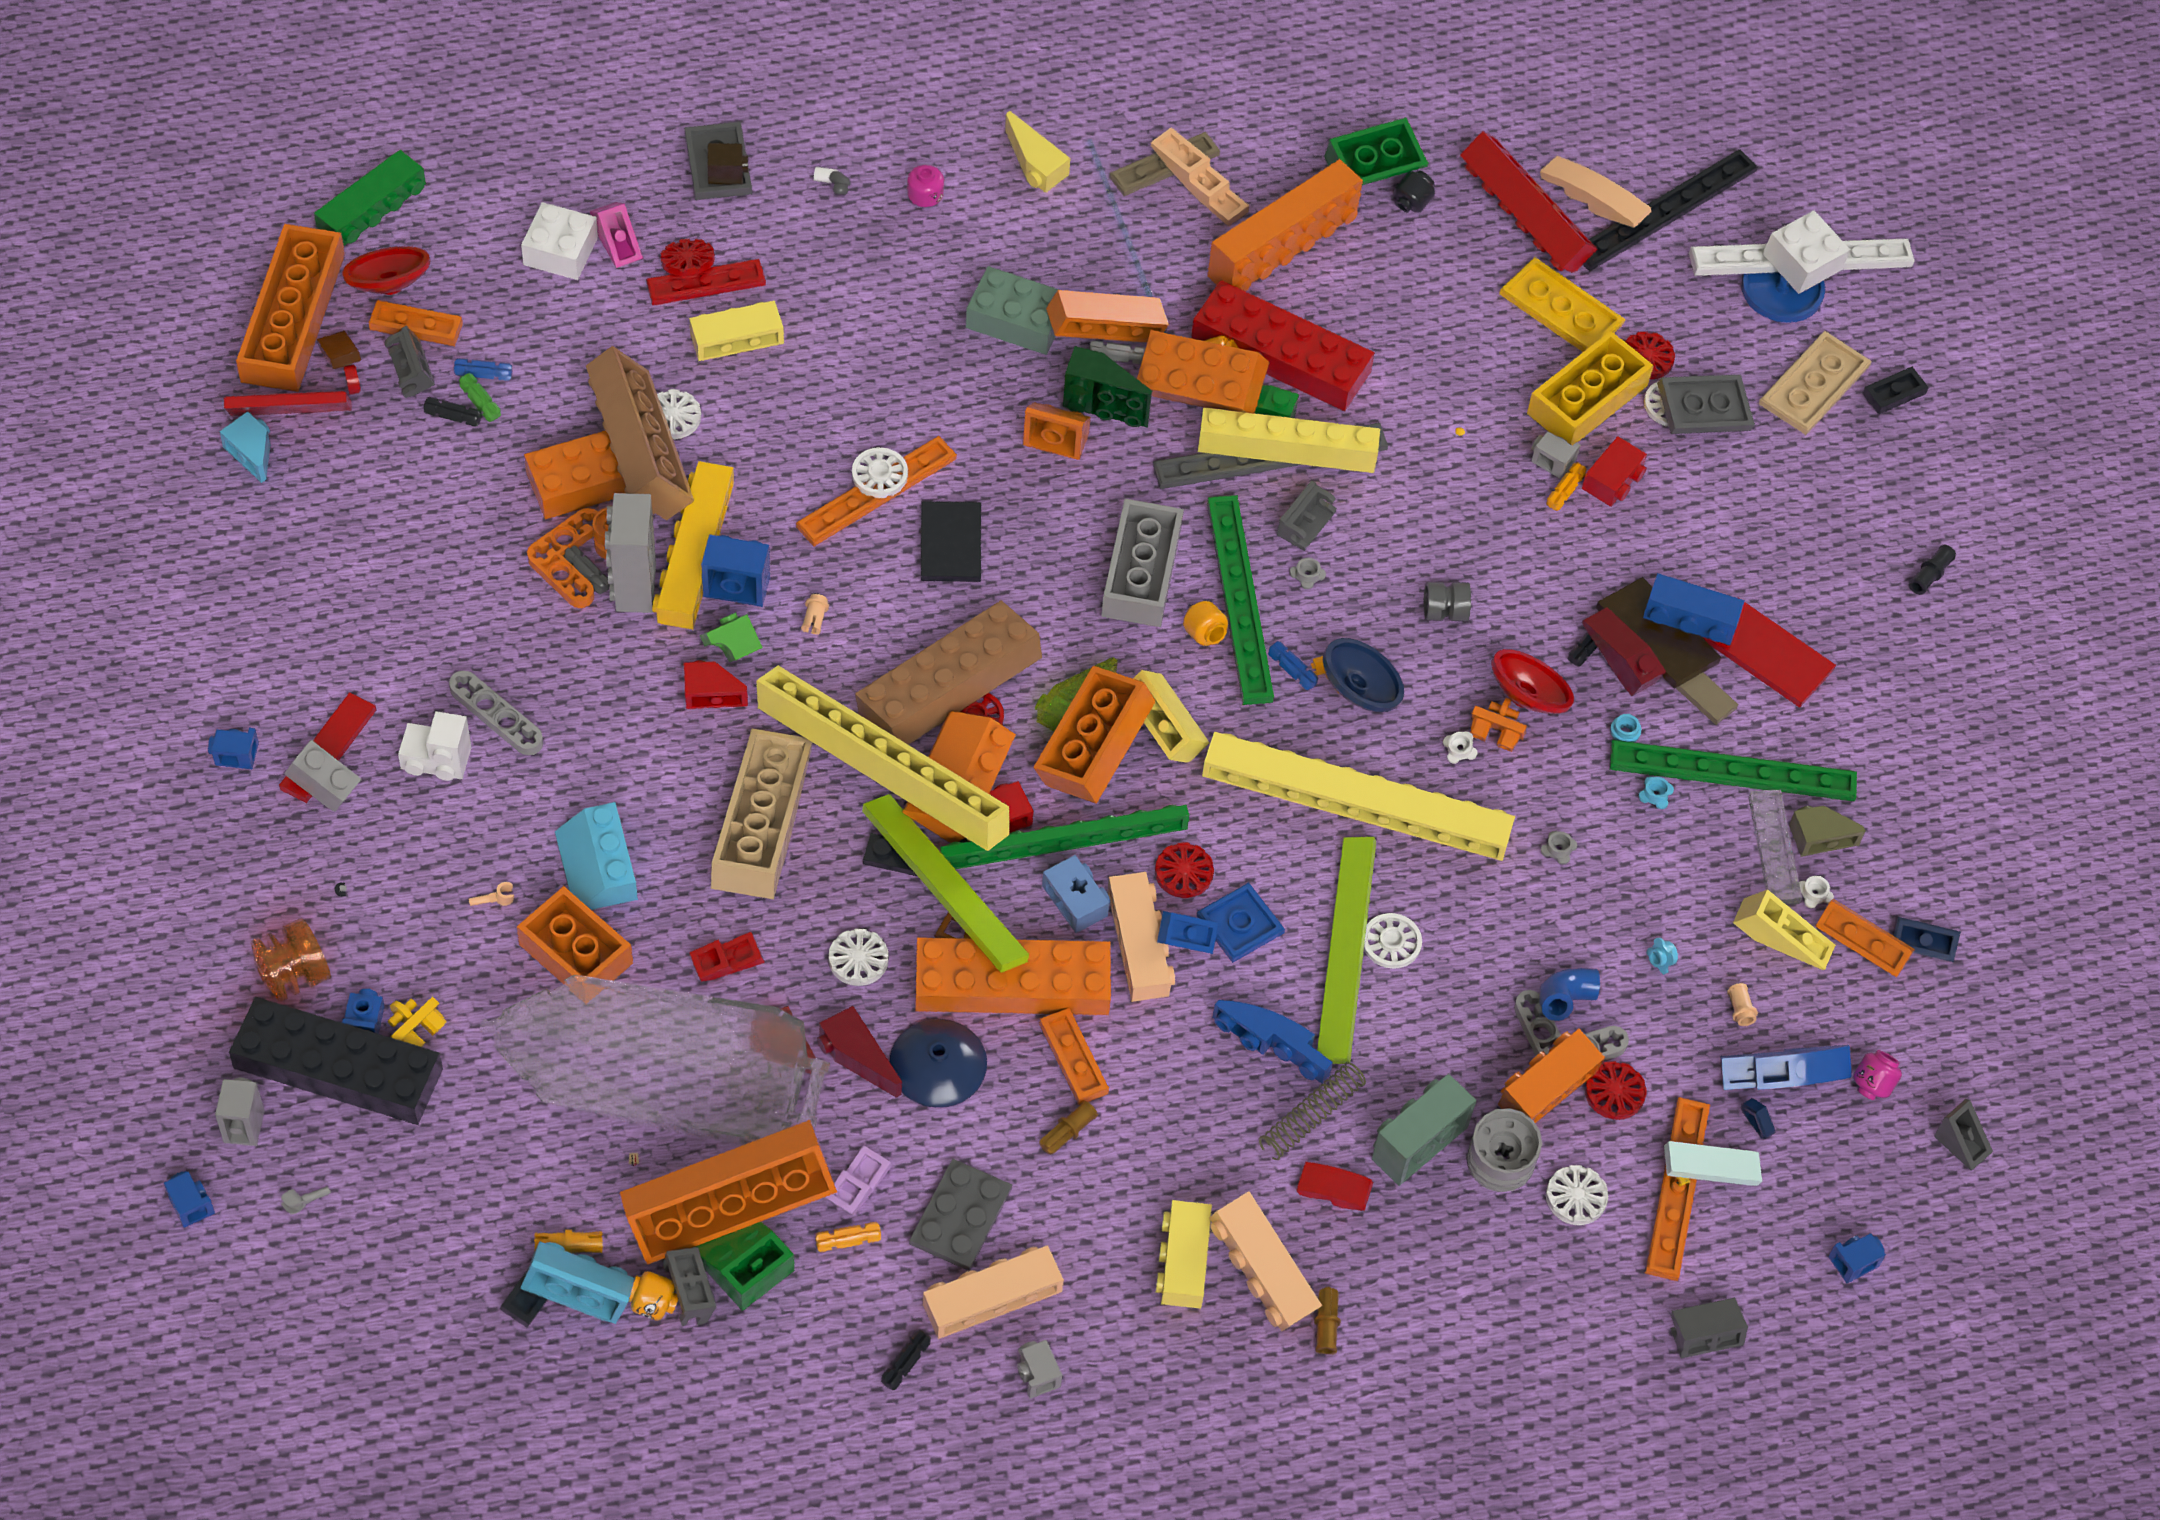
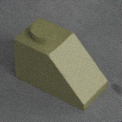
M1824 805L1799 808L1797 811H1794L1789 823L1801 857L1859 846L1865 834L1864 826Z

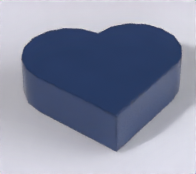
M1754 1098L1741 1104L1742 1113L1761 1139H1767L1775 1134L1773 1122L1765 1105Z

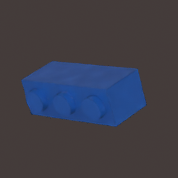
M1657 573L1643 618L1680 629L1687 633H1693L1715 642L1730 645L1745 600Z

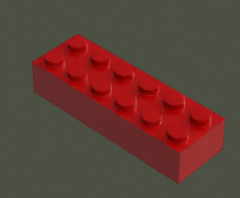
M1222 280L1217 284L1193 319L1192 339L1205 341L1217 336H1226L1229 340H1234L1239 349L1260 353L1269 362L1266 375L1344 412L1372 370L1375 352Z

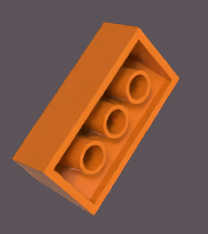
M951 711L948 713L928 757L989 794L1016 734L992 718ZM907 801L902 813L947 842H959L966 838Z

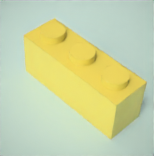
M775 300L689 318L690 335L698 361L784 344V327Z
M1141 670L1133 679L1144 682L1156 701L1144 724L1169 760L1185 763L1192 761L1210 742L1163 675Z
M1172 1200L1170 1212L1164 1211L1162 1231L1168 1232L1167 1242H1161L1159 1262H1165L1164 1273L1158 1272L1156 1293H1162L1161 1304L1201 1309L1204 1297L1210 1232L1209 1218L1211 1217L1212 1204Z

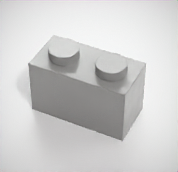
M312 740L309 741L284 773L334 812H336L361 780L359 776Z
M241 1077L234 1080L223 1079L215 1113L223 1142L257 1146L265 1112L257 1082Z

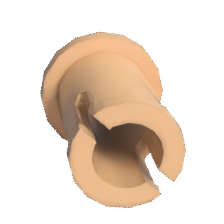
M812 594L806 600L805 606L807 610L801 626L803 632L808 633L809 627L813 622L811 633L820 634L824 614L829 610L828 599L825 596Z
M1743 983L1732 985L1727 990V993L1730 996L1734 1009L1733 1020L1739 1026H1749L1755 1023L1758 1011L1752 1006L1747 985Z

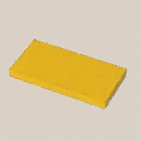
M1536 257L1505 284L1499 292L1505 299L1582 352L1610 330L1615 333L1625 322V318Z

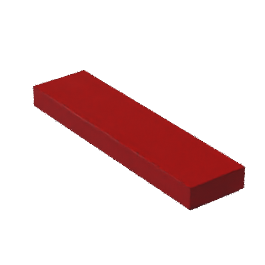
M760 259L710 267L708 270L692 276L670 274L646 279V284L652 306L766 286V280Z
M349 692L314 738L313 742L339 761L376 712V705ZM287 776L279 784L281 791L305 803L312 797V795Z

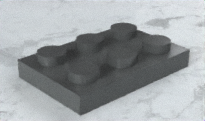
M741 122L684 127L695 200L751 195L752 185L749 170L748 173H743V184H708V143L743 144V155H746Z
M1741 374L1661 377L1657 383L1671 434L1751 431L1755 426Z
M952 1158L909 1240V1245L970 1271L1012 1190V1184Z

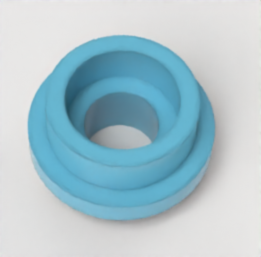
M1623 714L1615 718L1610 728L1611 735L1615 740L1636 742L1642 731L1638 719L1630 714ZM1626 727L1630 729L1631 732H1625L1621 730V728Z

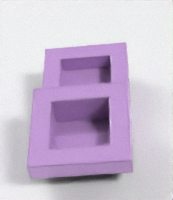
M863 1145L847 1171L843 1169L835 1181L837 1193L825 1198L853 1216L893 1166L892 1163Z

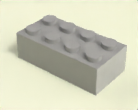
M614 493L613 505H607V524L609 526L608 531H605L610 601H615L616 612L653 613L656 553L651 494Z
M1124 499L1103 596L1101 617L1161 627L1182 528L1184 509Z

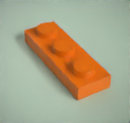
M379 300L376 301L369 320V329L373 331L395 334L401 331V328L407 326L420 340L449 346L456 345L463 325L462 316Z
M1834 898L1830 901L1815 925L1821 931L1896 978L1915 950Z
M1070 1008L1041 1018L1039 1025L1078 1105H1081L1084 1100L1089 1102L1109 1094V1087Z

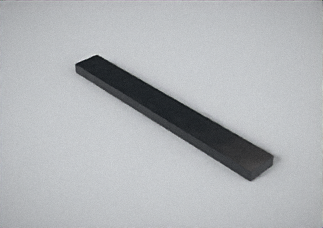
M1740 149L1648 203L1647 205L1651 207V213L1635 228L1617 222L1591 237L1589 240L1595 245L1597 250L1583 266L1589 272L1755 173L1758 166Z

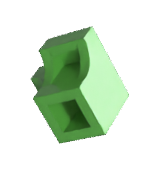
M736 612L719 620L720 626L699 635L704 647L708 645L719 647L729 662L736 661L763 648L747 614L740 617L737 616Z

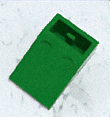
M761 1221L696 1246L699 1249L706 1272L742 1311L795 1271L794 1254Z

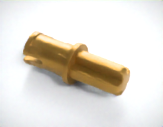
M1084 1100L1066 1118H1059V1124L1040 1139L1039 1144L1042 1150L1049 1155H1053L1071 1138L1076 1139L1079 1136L1078 1132L1093 1119L1097 1118L1098 1113L1088 1101Z
M1325 1287L1319 1291L1318 1300L1322 1306L1318 1308V1316L1314 1318V1323L1317 1325V1345L1315 1351L1319 1354L1334 1355L1337 1353V1327L1341 1324V1319L1338 1317L1339 1292L1337 1289Z

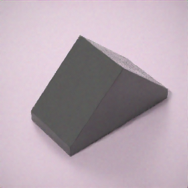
M1969 1099L1963 1100L1944 1117L1934 1135L1941 1144L1971 1171L1993 1152Z

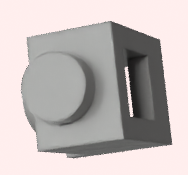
M1547 431L1544 436L1539 435L1531 447V450L1534 451L1531 462L1562 479L1572 464L1576 462L1581 445L1575 442L1572 446L1563 438Z
M1047 1340L1039 1343L1031 1341L1019 1347L1018 1352L1021 1357L1020 1363H1017V1368L1024 1383L1028 1382L1027 1394L1029 1399L1061 1387L1062 1373Z

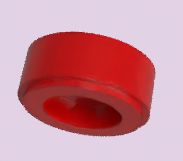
M354 364L344 366L349 395L360 393L361 388L356 366Z

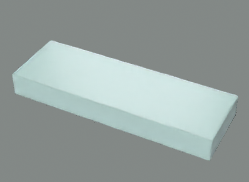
M1668 1141L1664 1145L1667 1176L1758 1186L1762 1182L1759 1152Z

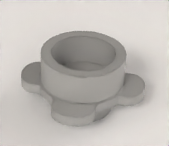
M1303 558L1298 562L1297 567L1290 569V576L1296 578L1301 583L1302 588L1312 589L1314 583L1325 579L1326 572L1324 569H1321L1317 560Z
M1552 831L1548 835L1547 844L1542 845L1541 853L1545 857L1550 856L1556 859L1559 864H1567L1570 861L1569 855L1577 849V842L1565 832ZM1556 846H1561L1562 849L1559 850L1556 848Z

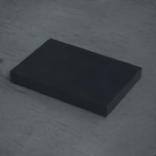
M921 501V581L981 582V502Z

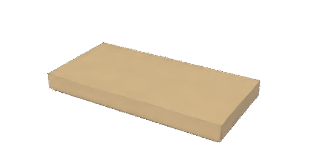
M1824 331L1760 399L1759 405L1807 435L1870 367L1872 361Z

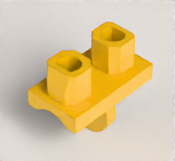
M432 996L413 1015L411 1011L417 1006L413 999H409L405 1004L395 1000L390 1004V1009L394 1015L387 1022L393 1028L400 1022L404 1024L390 1038L422 1047L425 1042L414 1030L421 1024L434 1036L447 1022L436 1009L439 1002Z

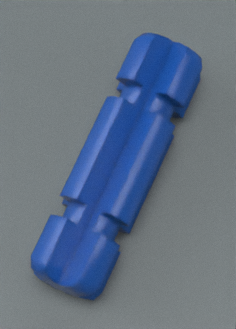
M457 358L454 363V374L457 376H465L467 373H470L476 378L494 379L498 377V380L509 381L513 372L510 363L500 362L499 365H496V362L471 360V362H468V359Z
M1276 641L1270 646L1268 655L1274 661L1279 660V665L1295 680L1299 679V684L1304 689L1310 690L1318 683V676L1312 670L1307 671L1308 666L1291 651L1287 652L1288 648L1282 642Z

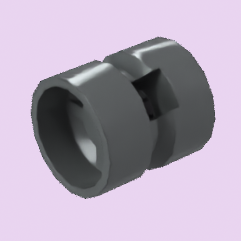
M1426 582L1423 600L1425 621H1443L1445 617H1449L1451 621L1468 622L1471 611V588L1469 582H1452L1449 587H1446L1444 582Z

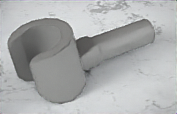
M326 1186L302 1196L294 1189H291L282 1195L281 1199L283 1202L281 1205L289 1214H296L311 1201L329 1195L330 1189Z

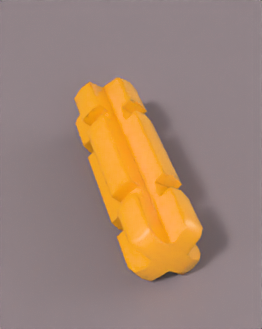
M1579 462L1573 463L1569 468V472L1563 476L1554 488L1555 491H1552L1548 496L1546 505L1553 510H1560L1565 504L1564 501L1568 500L1578 486V482H1581L1585 477L1586 467Z
M878 1222L865 1223V1227H860L859 1224L833 1229L834 1233H829V1231L817 1232L815 1235L816 1247L819 1252L832 1250L831 1247L834 1246L840 1249L861 1245L865 1240L868 1243L881 1240V1230Z

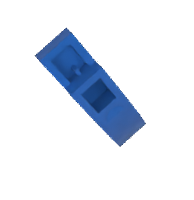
M1218 1000L1215 1003L1212 1017L1215 1019V1024L1222 1031L1227 1033L1231 1031L1238 1036L1246 1049L1250 1051L1257 1050L1264 1055L1272 1047L1278 1058L1286 1062L1289 1060L1299 1067L1300 1073L1311 1081L1316 1079L1323 1084L1330 1076L1333 1062L1312 1047L1315 1034L1302 1025L1283 1015L1252 1004Z
M1850 1045L1784 1049L1783 1052L1720 1056L1723 1090L1746 1088L1763 1090L1795 1087L1852 1077Z

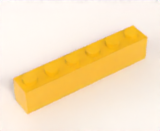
M698 461L696 471L689 474L688 484L694 501L681 510V514H683L682 520H677L675 523L674 538H676L674 545H669L667 552L668 569H663L661 572L659 585L662 587L660 595L655 594L652 611L657 613L658 624L692 630L694 629L703 597L701 563L709 534L720 536L734 485V467Z

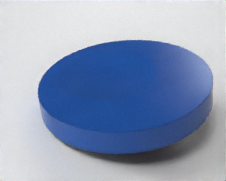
M1779 272L1750 273L1743 275L1742 292L1749 306L1758 314L1773 321L1791 323L1805 320L1817 312L1824 299L1825 282L1823 280L1798 294Z

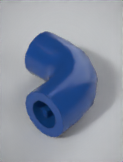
M1566 969L1549 976L1539 989V1004L1544 1016L1549 1020L1560 1021L1572 1013L1574 1008L1573 1000H1597L1600 991L1598 969Z

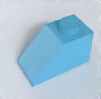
M246 412L219 432L223 448L262 483L267 479L270 453L268 434L270 430L262 419H256L249 412Z

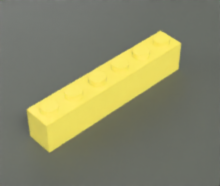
M1203 407L1198 452L1374 473L1378 456L1380 429Z

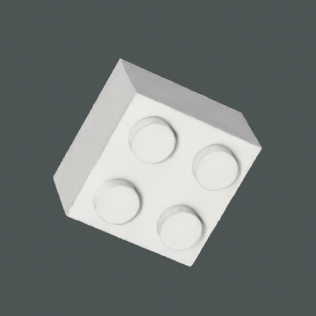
M542 202L521 244L523 265L578 280L598 239L597 217Z
M1813 210L1771 233L1763 255L1796 292L1800 294L1841 271L1850 253V249Z

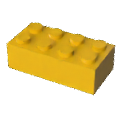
M1610 330L1532 392L1527 414L1547 431L1563 438L1573 446L1575 442L1578 443L1648 386L1654 365Z

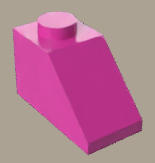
M614 202L589 211L591 216L597 217L598 237L616 268L643 259L624 203Z

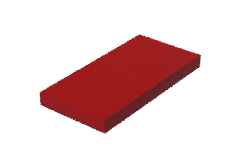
M345 391L226 396L224 398V409L231 416H242L246 412H249L251 415L352 411V401Z
M1744 602L1730 645L1702 637L1714 649L1799 708L1836 667V664L1746 602Z

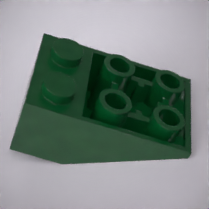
M1074 346L1065 372L1063 407L1068 408L1072 412L1094 414L1102 420L1114 419L1122 421L1130 427L1142 426L1148 428L1152 390L1104 353Z

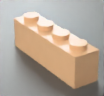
M1146 872L1109 877L1107 892L1111 901L1110 906L1131 1002L1169 997L1171 985H1175V973L1173 966H1167L1166 957H1169L1168 945L1157 943L1162 916L1160 910L1155 911L1153 902H1156L1155 885L1148 882Z
M1250 1191L1222 1207L1209 1218L1212 1222L1210 1224L1212 1232L1218 1240H1223L1228 1247L1231 1262L1238 1270L1241 1269L1247 1277V1286L1255 1298L1261 1299L1266 1307V1317L1274 1327L1278 1326L1281 1331H1284L1322 1306Z
M1048 1245L1039 1249L1038 1247H1031L1013 1259H999L993 1262L989 1268L978 1272L975 1270L967 1271L960 1275L957 1280L946 1284L945 1282L933 1284L927 1291L923 1292V1306L937 1338L940 1339L1061 1293L1064 1279Z

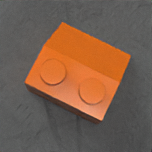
M1033 402L1025 410L1023 445L1080 460L1089 435L1091 417L1079 412L1055 408L1049 404Z

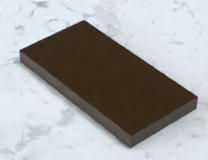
M1641 577L1598 601L1596 609L1601 611L1608 607L1650 646L1666 670L1662 677L1675 689L1719 664L1721 656L1699 635L1687 633L1680 629L1643 618L1653 587Z

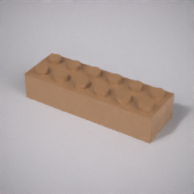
M611 346L586 365L589 375L588 383L594 390L597 399L595 404L602 413L604 419L602 425L609 434L611 440L610 448L616 455L619 464L617 469L626 485L625 493L651 494L653 515L657 514L667 521L692 503L694 498L650 372L620 350Z
M1000 600L856 692L858 713L909 745L943 723L949 712H960L1042 658L1039 633L1006 603Z

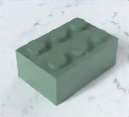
M987 266L966 308V328L1047 355L1056 336L1054 335L1046 308L1059 289Z
M1449 1073L1440 1081L1434 1079L1430 1082L1419 1099H1410L1400 1110L1401 1114L1394 1120L1388 1118L1377 1129L1378 1137L1373 1144L1374 1152L1371 1160L1398 1186L1409 1179L1469 1126L1476 1099Z

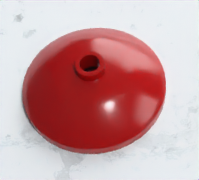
M398 246L383 248L353 259L344 267L342 274L344 281L355 289L375 294L384 293L392 295L410 286L424 275L430 266V257L427 251L417 247Z
M1512 649L1499 650L1492 658L1491 667L1495 679L1504 693L1517 706L1539 713L1559 714L1567 712L1573 705L1574 695L1570 686L1555 670L1539 659Z

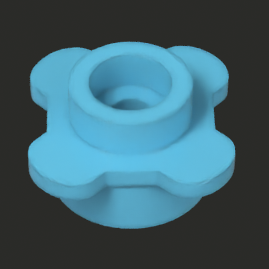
M1661 777L1646 778L1644 781L1645 788L1639 793L1640 801L1652 803L1658 809H1665L1668 806L1667 799L1669 795H1672L1674 792L1673 786Z
M1660 937L1654 939V945L1647 949L1646 953L1651 964L1657 967L1663 975L1668 973L1669 966L1676 964L1678 961L1676 947L1670 941H1664Z

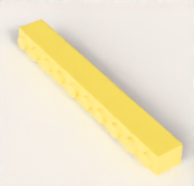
M779 665L756 680L758 709L986 851H989L1009 835V806Z
M1214 732L1204 761L1203 777L1503 861L1515 816L1507 814L1503 810L1488 809L1478 806L1471 801L1456 800L1439 792L1431 793L1417 789L1410 784H1399L1386 780L1382 776L1367 775L1357 772L1350 767L1335 766L1321 759H1310L1289 750L1282 751L1268 747L1261 742L1239 739L1228 733Z

